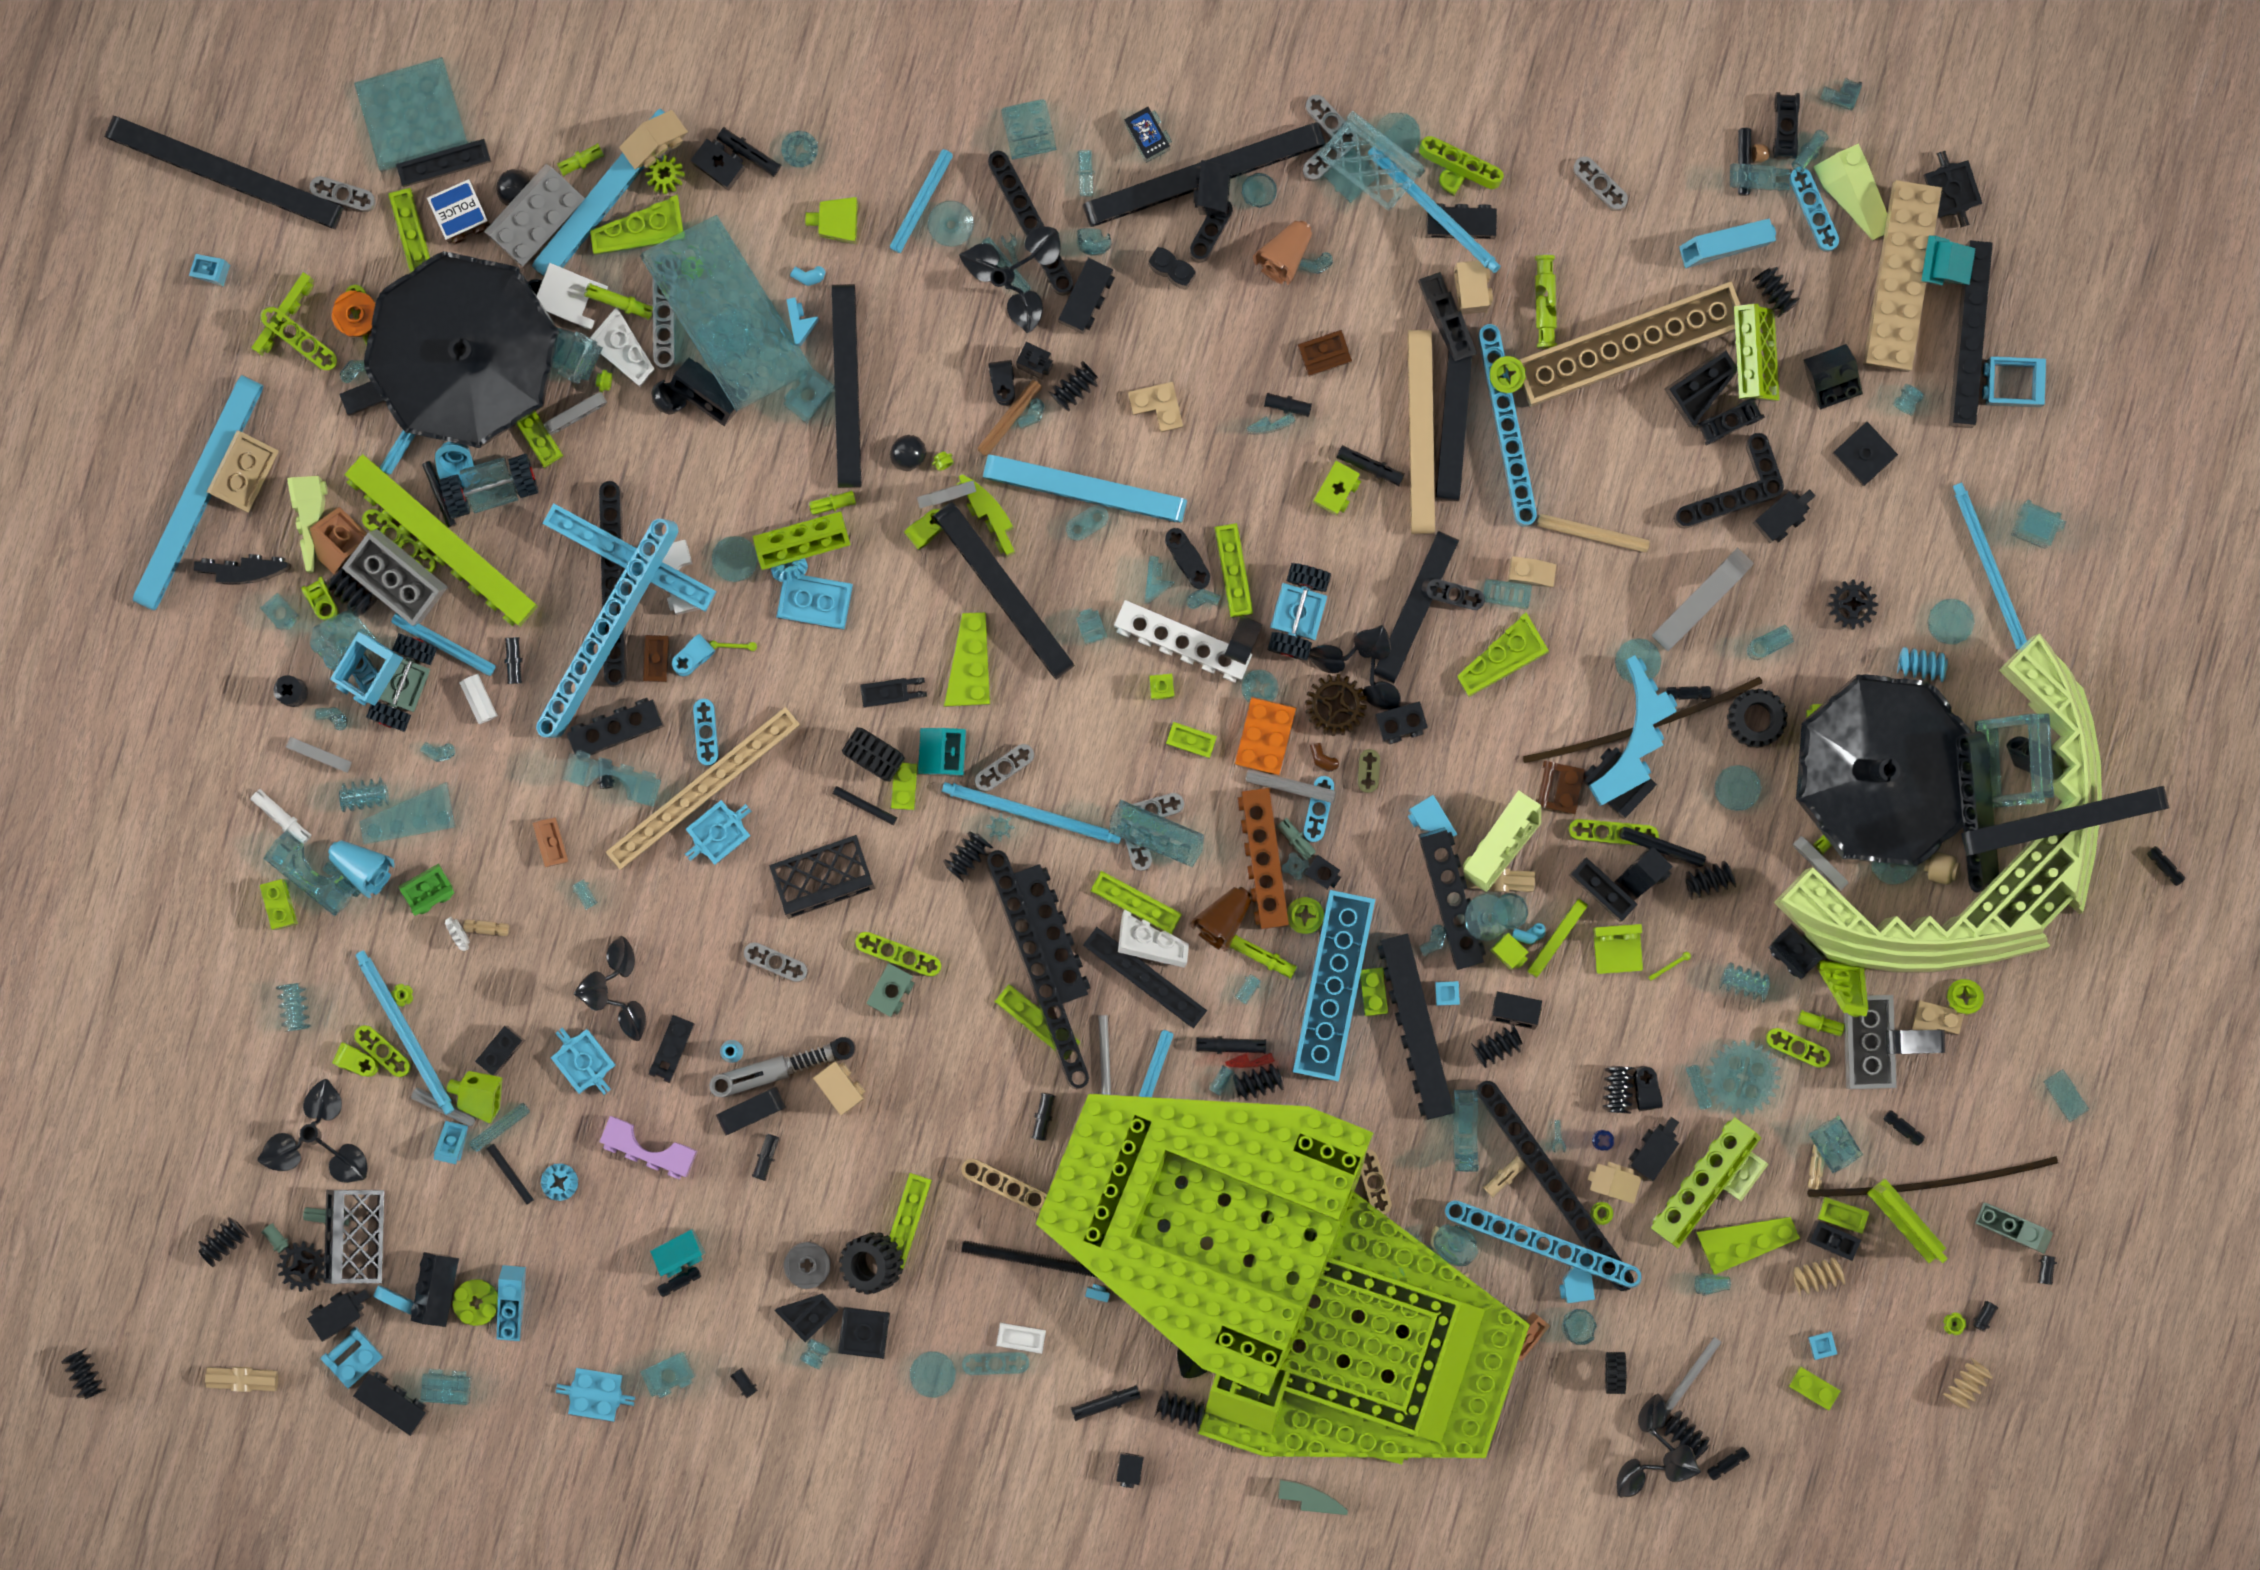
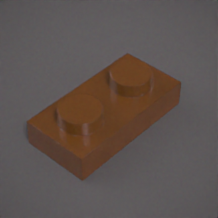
M645 635L644 682H667L669 636Z

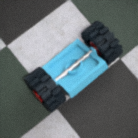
M1291 563L1286 581L1301 588L1282 583L1270 628L1288 634L1272 632L1267 650L1294 659L1308 660L1312 642L1297 636L1313 641L1316 640L1327 596L1310 591V589L1326 592L1331 573L1308 565Z

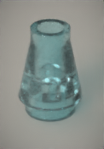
M1701 1273V1275L1695 1277L1696 1293L1703 1296L1730 1290L1731 1288L1729 1276Z

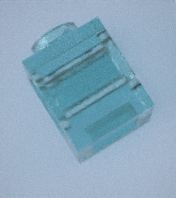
M276 593L260 607L280 630L284 628L286 630L290 629L297 622L295 618L299 616L279 593ZM284 607L287 612L286 616L283 619H277V609Z
M1090 608L1079 612L1080 617H1077L1076 621L1085 646L1107 638L1098 610L1093 611Z

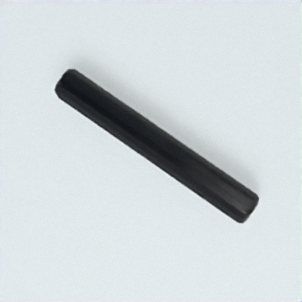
M1623 827L1620 832V838L1646 848L1654 847L1660 853L1699 867H1703L1705 864L1706 856L1628 827Z

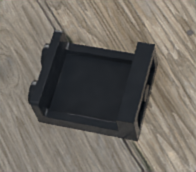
M1617 747L1613 750L1608 748L1600 756L1603 761L1597 767L1593 764L1584 773L1587 778L1583 782L1588 787L1603 777L1616 764L1622 755ZM1650 778L1607 802V804L1619 816L1625 819L1657 784Z

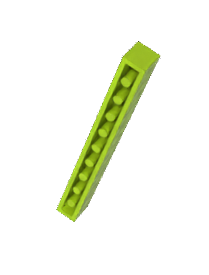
M362 454L344 474L349 478L346 482L356 491L359 488L366 493L364 498L373 506L379 504L383 508L381 513L390 521L395 518L401 524L398 528L407 536H410L412 533L417 537L416 543L425 551L428 549L432 550L435 553L433 558L442 566L447 563L453 569L450 572L459 581H462L464 578L469 582L470 585L467 588L477 596L480 594L484 595L487 598L485 603L494 611L499 608L505 614L502 618L512 627L515 623L521 627L538 608L537 604L365 455Z

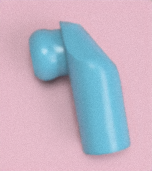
M1536 923L1527 931L1514 928L1512 937L1517 941L1532 945L1545 936L1546 928L1541 923Z

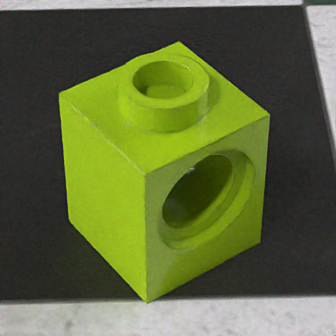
M1172 673L1149 676L1151 701L1175 697Z

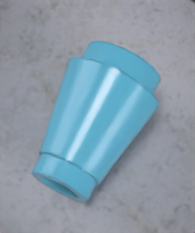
M728 1040L721 1046L720 1054L726 1062L735 1063L742 1058L743 1047L736 1040ZM728 1047L734 1048L732 1056H729L726 1051Z

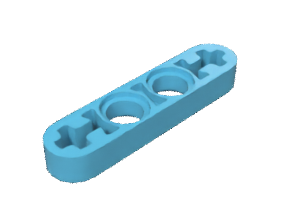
M1798 167L1790 174V184L1817 245L1823 251H1832L1839 244L1837 231L1811 173L1805 167ZM1798 172L1800 175L1805 174L1806 176L1803 180L1805 187L1809 184L1811 188H1806L1801 193L1799 189H1802L1803 186L1800 181H1795ZM1804 194H1814L1816 202L1813 205H1807L1803 200ZM1815 214H1822L1825 217L1824 225H1815L1812 220ZM1827 226L1830 228V230L1826 231L1827 236L1834 239L1830 247L1822 242L1825 239L1824 233L1822 232L1819 235L1817 232L1825 229Z

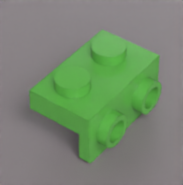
M439 863L398 886L411 907L414 916L419 913H427L432 906L439 902L444 903L448 901L455 893L453 885Z

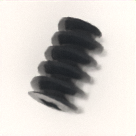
M1769 267L1751 281L1759 280L1756 288H1765L1761 295L1763 297L1770 295L1767 303H1776L1772 310L1773 312L1781 310L1777 316L1779 318L1795 307L1800 298H1791L1794 289L1786 291L1785 289L1789 282L1781 283L1780 281L1784 275H1775L1779 268Z
M1084 361L1081 362L1083 370L1075 367L1074 372L1076 376L1068 373L1069 382L1061 379L1062 388L1055 385L1053 386L1055 394L1049 392L1054 400L1068 412L1070 411L1068 403L1077 405L1076 396L1082 400L1084 399L1083 390L1089 394L1091 393L1090 384L1098 387L1097 375Z
M341 568L330 578L327 589L330 591L335 590L334 596L336 598L342 596L340 602L342 604L348 603L347 609L349 611L355 609L353 616L359 617L366 613L375 604L377 599L370 601L373 593L364 594L366 587L358 588L359 582L357 580L351 581L352 576L350 574L345 575V570Z
M290 675L278 678L273 689L276 699L290 707H299L304 704L308 696L306 683ZM292 687V692H293V694H292V695H289V694H290L289 688Z
M970 831L967 833L970 840L964 838L961 840L964 847L958 845L955 847L958 854L950 852L949 855L952 861L943 860L946 868L962 882L961 874L969 876L967 868L975 870L976 867L973 861L982 862L979 854L988 855L985 847L994 848L978 833Z
M1726 861L1721 862V869L1716 863L1712 865V871L1708 866H1705L1703 874L1699 869H1695L1694 876L1690 871L1686 872L1685 883L1691 900H1693V893L1702 898V890L1707 895L1711 894V888H1714L1719 893L1720 885L1725 890H1728L1730 882L1736 888L1733 871Z
M1514 1024L1511 1025V1032L1506 1028L1502 1029L1503 1036L1498 1032H1494V1040L1489 1035L1486 1036V1044L1481 1039L1477 1040V1048L1471 1043L1478 1061L1484 1068L1488 1067L1487 1060L1496 1064V1056L1503 1061L1505 1052L1512 1057L1513 1048L1518 1053L1521 1052V1045L1523 1043Z
M1272 1063L1268 1064V1071L1261 1066L1259 1074L1254 1069H1251L1250 1077L1245 1071L1242 1072L1241 1079L1236 1074L1233 1075L1239 1101L1240 1096L1245 1101H1248L1249 1093L1254 1098H1257L1259 1090L1265 1096L1267 1088L1272 1093H1275L1276 1085H1278L1281 1091L1284 1090L1278 1066L1275 1069Z
M1611 1066L1605 1068V1071L1610 1073L1611 1076L1605 1077L1604 1080L1611 1083V1085L1604 1087V1090L1610 1092V1094L1603 1096L1604 1100L1609 1101V1104L1602 1106L1603 1109L1614 1113L1631 1114L1625 1108L1632 1106V1103L1627 1101L1626 1098L1632 1097L1633 1094L1626 1091V1089L1633 1087V1084L1627 1082V1080L1634 1078V1075L1628 1073V1070L1635 1069V1067Z
M230 1217L227 1218L229 1226L223 1223L220 1224L221 1232L213 1229L214 1238L206 1235L207 1244L202 1241L198 1242L201 1248L198 1252L211 1267L216 1266L214 1259L220 1262L223 1260L222 1254L226 1256L230 1254L229 1248L235 1250L237 1248L236 1242L244 1243L243 1236L250 1238L245 1229Z
M87 1348L73 1353L61 1361L62 1364H70L65 1369V1372L74 1373L69 1378V1381H77L72 1388L73 1390L81 1389L76 1397L85 1398V1400L106 1391V1388H98L103 1382L102 1380H94L99 1372L90 1371L95 1363H87V1360L91 1357V1354H83Z
M1165 1390L1160 1396L1154 1418L1160 1412L1161 1420H1164L1167 1415L1170 1416V1423L1179 1418V1426H1182L1187 1421L1188 1429H1191L1196 1424L1197 1432H1199L1205 1414L1204 1402H1200L1195 1407V1399H1191L1186 1404L1185 1396H1182L1178 1401L1176 1393L1169 1398V1392Z
M1679 1410L1672 1414L1660 1429L1667 1428L1664 1433L1665 1437L1673 1434L1671 1443L1679 1440L1678 1446L1687 1445L1691 1447L1697 1460L1710 1446V1444L1708 1445L1710 1438L1706 1436L1701 1439L1703 1431L1698 1430L1694 1432L1696 1425L1694 1423L1688 1425V1417L1681 1419L1683 1412Z

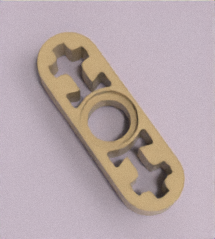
M1368 1149L1366 1153L1374 1157V1160L1371 1161L1372 1169L1377 1166L1378 1172L1372 1171L1364 1175L1363 1171L1368 1170L1366 1163H1364L1361 1177L1369 1203L1372 1206L1378 1200L1376 1195L1371 1198L1370 1192L1375 1193L1384 1189L1385 1194H1380L1383 1201H1387V1205L1384 1206L1385 1210L1383 1211L1380 1208L1376 1209L1386 1214L1391 1209V1199L1377 1154ZM1372 1175H1377L1381 1180L1380 1186L1376 1189L1370 1188L1367 1184L1368 1178Z

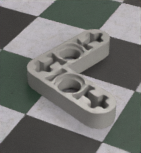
M1312 95L1306 102V111L1331 138L1303 167L1304 177L1309 181H1317L1356 146L1358 138L1355 131L1322 96ZM1320 101L1321 110L1325 112L1328 109L1330 112H1327L1320 120L1318 117L1321 116V113L1317 109L1311 110V102L1317 103ZM1328 117H1335L1338 120V126L1330 129L1325 125V120ZM1342 135H1351L1352 144L1345 143L1341 147L1344 152L1341 153L1340 149L1333 143L1336 141L1337 145H1339L1343 141ZM1325 150H1335L1337 153L1335 160H1326L1323 155ZM1320 157L1322 163L1325 164L1327 167L1324 168L1323 165H1321L1317 169L1318 175H1315L1314 173L1309 175L1308 166L1311 165L1312 167H1315L1319 163V160H1317L1316 158Z
M972 480L919 496L917 500L919 507L923 508L976 492V488Z
M1170 793L1127 805L1120 810V824L1131 863L1136 870L1145 871L1152 863L1142 823L1181 812L1184 807V800L1179 794ZM1171 797H1174L1175 800H1180L1177 810L1167 807L1165 808L1167 813L1162 814L1159 800L1163 799V804L1169 803ZM1153 803L1157 805L1158 813L1155 816H1148L1145 813V806L1147 804ZM1130 809L1131 813L1135 812L1136 814L1133 817L1134 825L1139 823L1140 828H1132L1126 831L1125 826L1129 827L1130 825L1128 820L1123 819L1122 816L1126 814V810ZM1132 832H1139L1142 835L1140 844L1133 845L1130 843L1129 835ZM1145 845L1146 850H1141L1143 857H1148V861L1145 862L1144 867H1141L1140 864L1135 863V860L1138 859L1137 851L1132 853L1131 849H1138Z

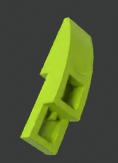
M962 474L958 476L960 482L957 485L972 481V479ZM974 481L976 492L967 494L970 503L966 504L972 517L977 515L980 520L987 516L988 520L985 523L990 533L995 532L998 538L995 544L1000 554L1005 552L1007 557L1015 554L1006 532L1014 529L1012 523L993 496Z

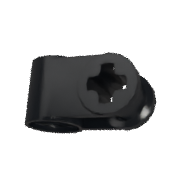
M1012 360L988 363L994 397L998 404L1008 406L1015 399ZM1003 389H1006L1007 393H1009L1005 399L998 395L1002 394Z
M1647 1066L1638 1067L1633 1075L1639 1112L1662 1108V1096L1656 1072ZM1643 1071L1650 1074V1078H1647L1646 1083L1640 1079V1076L1644 1074Z

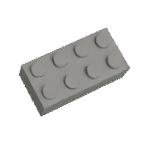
M545 164L484 232L517 263L524 266L585 198L552 167Z
M378 529L367 533L342 567L412 626L422 623L448 588Z
M1893 995L1867 996V1016L1860 1015L1854 1017L1844 1013L1846 1089L1897 1088L1895 1054H1886V1030H1894Z

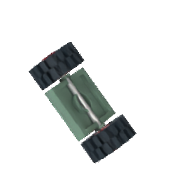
M398 633L392 651L407 657L403 658L379 698L388 702V704L385 705L377 702L375 706L371 704L366 718L379 722V724L405 732L411 715L395 708L399 706L412 712L415 711L431 670L416 664L415 660L431 665L437 648L419 639Z

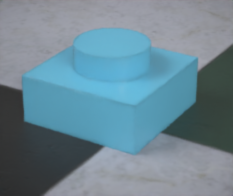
M1459 981L1435 982L1436 1006L1460 1005Z
M1093 1284L1092 1288L1087 1287L1085 1297L1108 1303L1110 1292H1106L1107 1287Z
M1831 1331L1808 1337L1814 1360L1837 1354Z

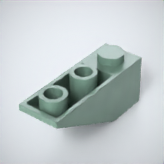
M1985 1202L1975 1224L2042 1254H2045L2053 1236V1233L2048 1229Z

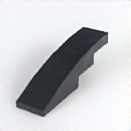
M1441 272L1419 279L1418 283L1428 308L1454 361L1476 355L1477 352L1461 311H1458L1451 291L1448 292Z

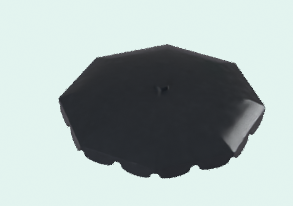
M443 251L424 261L411 273L402 276L388 285L379 294L372 318V332L369 335L366 346L364 369L373 386L383 397L389 411L404 432L481 448L544 406L559 330L518 267Z
M1857 674L1801 723L1796 800L1842 859L1916 867L1933 855L1945 840L1954 836L1964 827L1956 739L1959 735L1972 732L1959 716L1953 714L1951 711L1952 707L1944 695L1927 681Z

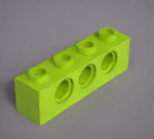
M841 511L752 536L762 570L851 545Z

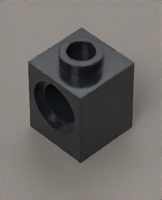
M1319 855L1315 857L1304 874L1326 890L1330 886L1334 888L1341 879V876L1338 875L1340 869ZM1321 867H1326L1330 870L1331 876L1328 880H1321L1318 877V870Z
M1120 1453L1116 1478L1117 1482H1121L1120 1486L1134 1488V1484L1139 1485L1144 1456Z

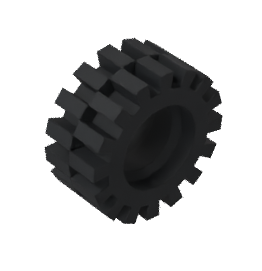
M1606 1352V1394H1626L1625 1352Z

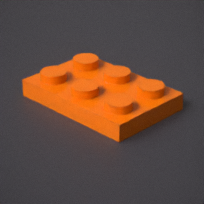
M1251 696L1235 764L1280 775L1296 707Z

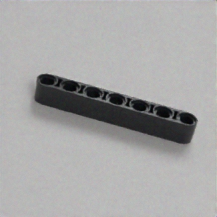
M998 150L992 152L988 158L990 171L1025 237H1027L1034 229L1044 227V224L1006 153ZM995 158L1004 159V166L1000 168L994 167L992 162ZM1006 178H1013L1016 184L1012 188H1006L1003 185V181ZM1017 198L1026 200V205L1023 208L1014 206L1013 203ZM1034 218L1037 221V225L1031 229L1027 228L1024 225L1025 220ZM1059 255L1057 259L1059 264L1056 268L1049 269L1046 265H1040L1056 294L1065 296L1072 291L1073 280ZM1064 278L1068 280L1069 286L1066 289L1058 288L1056 283L1059 279Z
M1449 351L1436 500L1459 502L1472 356L1455 362Z
M1438 530L1390 635V655L1386 659L1379 660L1375 668V676L1392 684L1395 683L1433 600L1423 595L1421 590L1422 584L1428 578L1442 580L1459 539ZM1430 586L1431 591H1437V587Z
M1980 731L1959 735L1956 739V752L1964 832L1994 826L1987 738ZM1997 849L1966 856L1969 886L1976 893L1982 892L1999 875Z

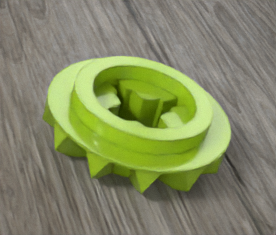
M1513 356L1501 357L1491 366L1490 381L1498 391L1513 393L1522 387L1526 379V368L1520 360ZM1507 368L1509 371H1516L1511 376V381L1508 378H1500V376L1506 373Z
M1309 897L1296 899L1290 904L1287 911L1290 927L1301 934L1315 932L1321 926L1324 919L1321 905ZM1305 905H1307L1308 913L1315 915V918L1307 919L1305 926H1303L1302 918L1295 916V914L1303 913Z
M1960 979L1953 982L1948 989L1946 997L1949 1001V1007H1953L1956 1013H1963L1966 1016L1976 1013L1984 1002V994L1981 987L1968 979ZM1963 991L1964 993H1966L1967 997L1972 998L1967 1001L1966 1005L1964 1003V1000L1959 998L1963 994Z

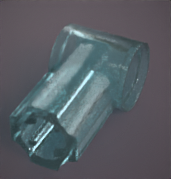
M1784 624L1751 641L1747 646V654L1753 660H1762L1764 657L1794 643L1793 635ZM1755 643L1763 646V654H1757L1754 651L1753 646Z

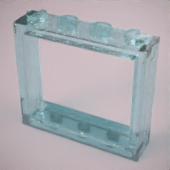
M2025 714L1975 721V732L1980 731L1987 738L1993 808L2045 803V798H2054L2049 714ZM2028 726L2032 792L2002 795L1998 729Z

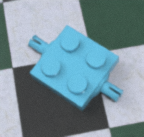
M720 800L686 828V831L693 838L695 846L684 854L692 861L698 854L703 853L716 865L751 836L743 827L741 819L752 811L745 804L737 812H733Z
M561 1028L560 1032L557 1031L555 1034L563 1042V1045L550 1058L578 1094L593 1085H596L603 1095L609 1092L611 1088L603 1078L616 1064L591 1032L586 1029L580 1035L570 1038L564 1028Z
M576 1368L575 1378L571 1386L557 1383L556 1387L565 1389H556V1394L569 1395L570 1406L568 1414L615 1422L616 1411L620 1404L634 1406L635 1403L626 1401V1399L635 1401V1396L622 1395V1375Z

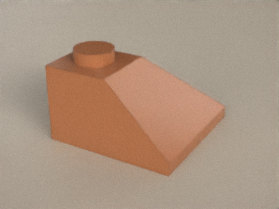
M340 507L310 528L317 559L333 574L344 566L367 535Z

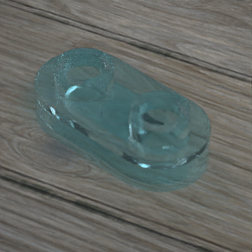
M1095 505L1069 520L1066 525L1068 537L1074 541H1081L1106 526L1109 520L1107 510L1100 505ZM1100 514L1102 519L1096 522L1093 520V515ZM1075 526H1080L1082 528L1081 533L1076 534L1074 533L1073 528Z

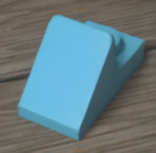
M789 298L786 300L796 347H800L818 323L819 318L812 317L800 320V317L804 316L802 303H797L796 298Z
M445 1121L434 1152V1160L457 1164V1161L461 1160L468 1130L467 1125Z

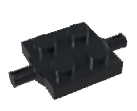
M1946 151L1939 152L1937 156L1941 166L1937 170L1923 175L1926 185L1942 187L1937 218L1957 215L1960 227H1966L1970 225L1966 211L1983 204L1969 160L1960 163H1949Z

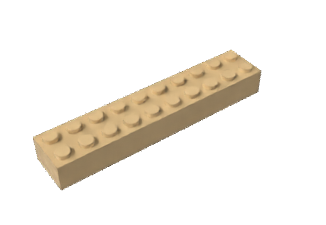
M1732 281L1519 359L1526 368V379L1522 389L1529 407L1735 332L1734 306L1741 305Z

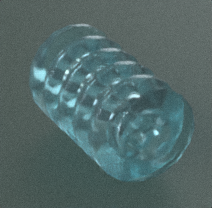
M379 777L377 785H375L373 779H370L369 786H366L364 781L361 780L360 787L358 788L354 782H351L350 789L347 788L345 783H342V788L339 791L340 806L343 813L346 812L347 806L350 811H355L356 804L360 810L364 809L365 803L368 808H373L374 801L378 807H382L383 801L387 805L390 804L387 785L381 777Z
M1732 962L1724 969L1719 983V989L1723 984H1726V992L1735 987V995L1744 990L1745 998L1750 992L1753 993L1754 1001L1760 995L1762 1003L1765 1002L1770 987L1768 974H1764L1761 978L1759 971L1752 975L1750 968H1747L1743 973V967L1739 965L1734 970Z
M300 983L276 986V990L283 991L282 994L277 996V999L284 1000L283 1003L278 1005V1008L286 1010L280 1014L281 1018L287 1019L281 1023L282 1027L288 1028L284 1032L304 1030L311 1027V1024L304 1023L306 1019L310 1018V1015L302 1013L309 1007L301 1004V1002L307 1000V997L300 995V993L306 990L305 987L299 986Z

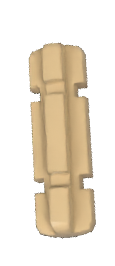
M466 919L463 930L471 933L476 931V933L508 936L509 925L499 923L498 925L495 922L486 921L475 922V920Z
M1813 1145L1812 1153H1814V1156L1811 1157L1809 1172L1811 1179L1808 1180V1188L1819 1190L1821 1188L1822 1180H1820V1177L1823 1175L1825 1145Z

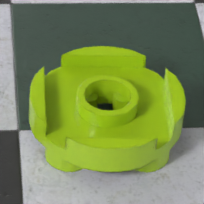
M472 1279L464 1282L454 1293L453 1309L456 1316L463 1323L472 1326H480L490 1322L498 1311V1291L493 1285L481 1279ZM473 1296H477L478 1299L483 1301L479 1305V1309L470 1305V1302L473 1301Z

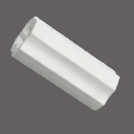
M479 674L459 682L478 724L488 722L498 716Z

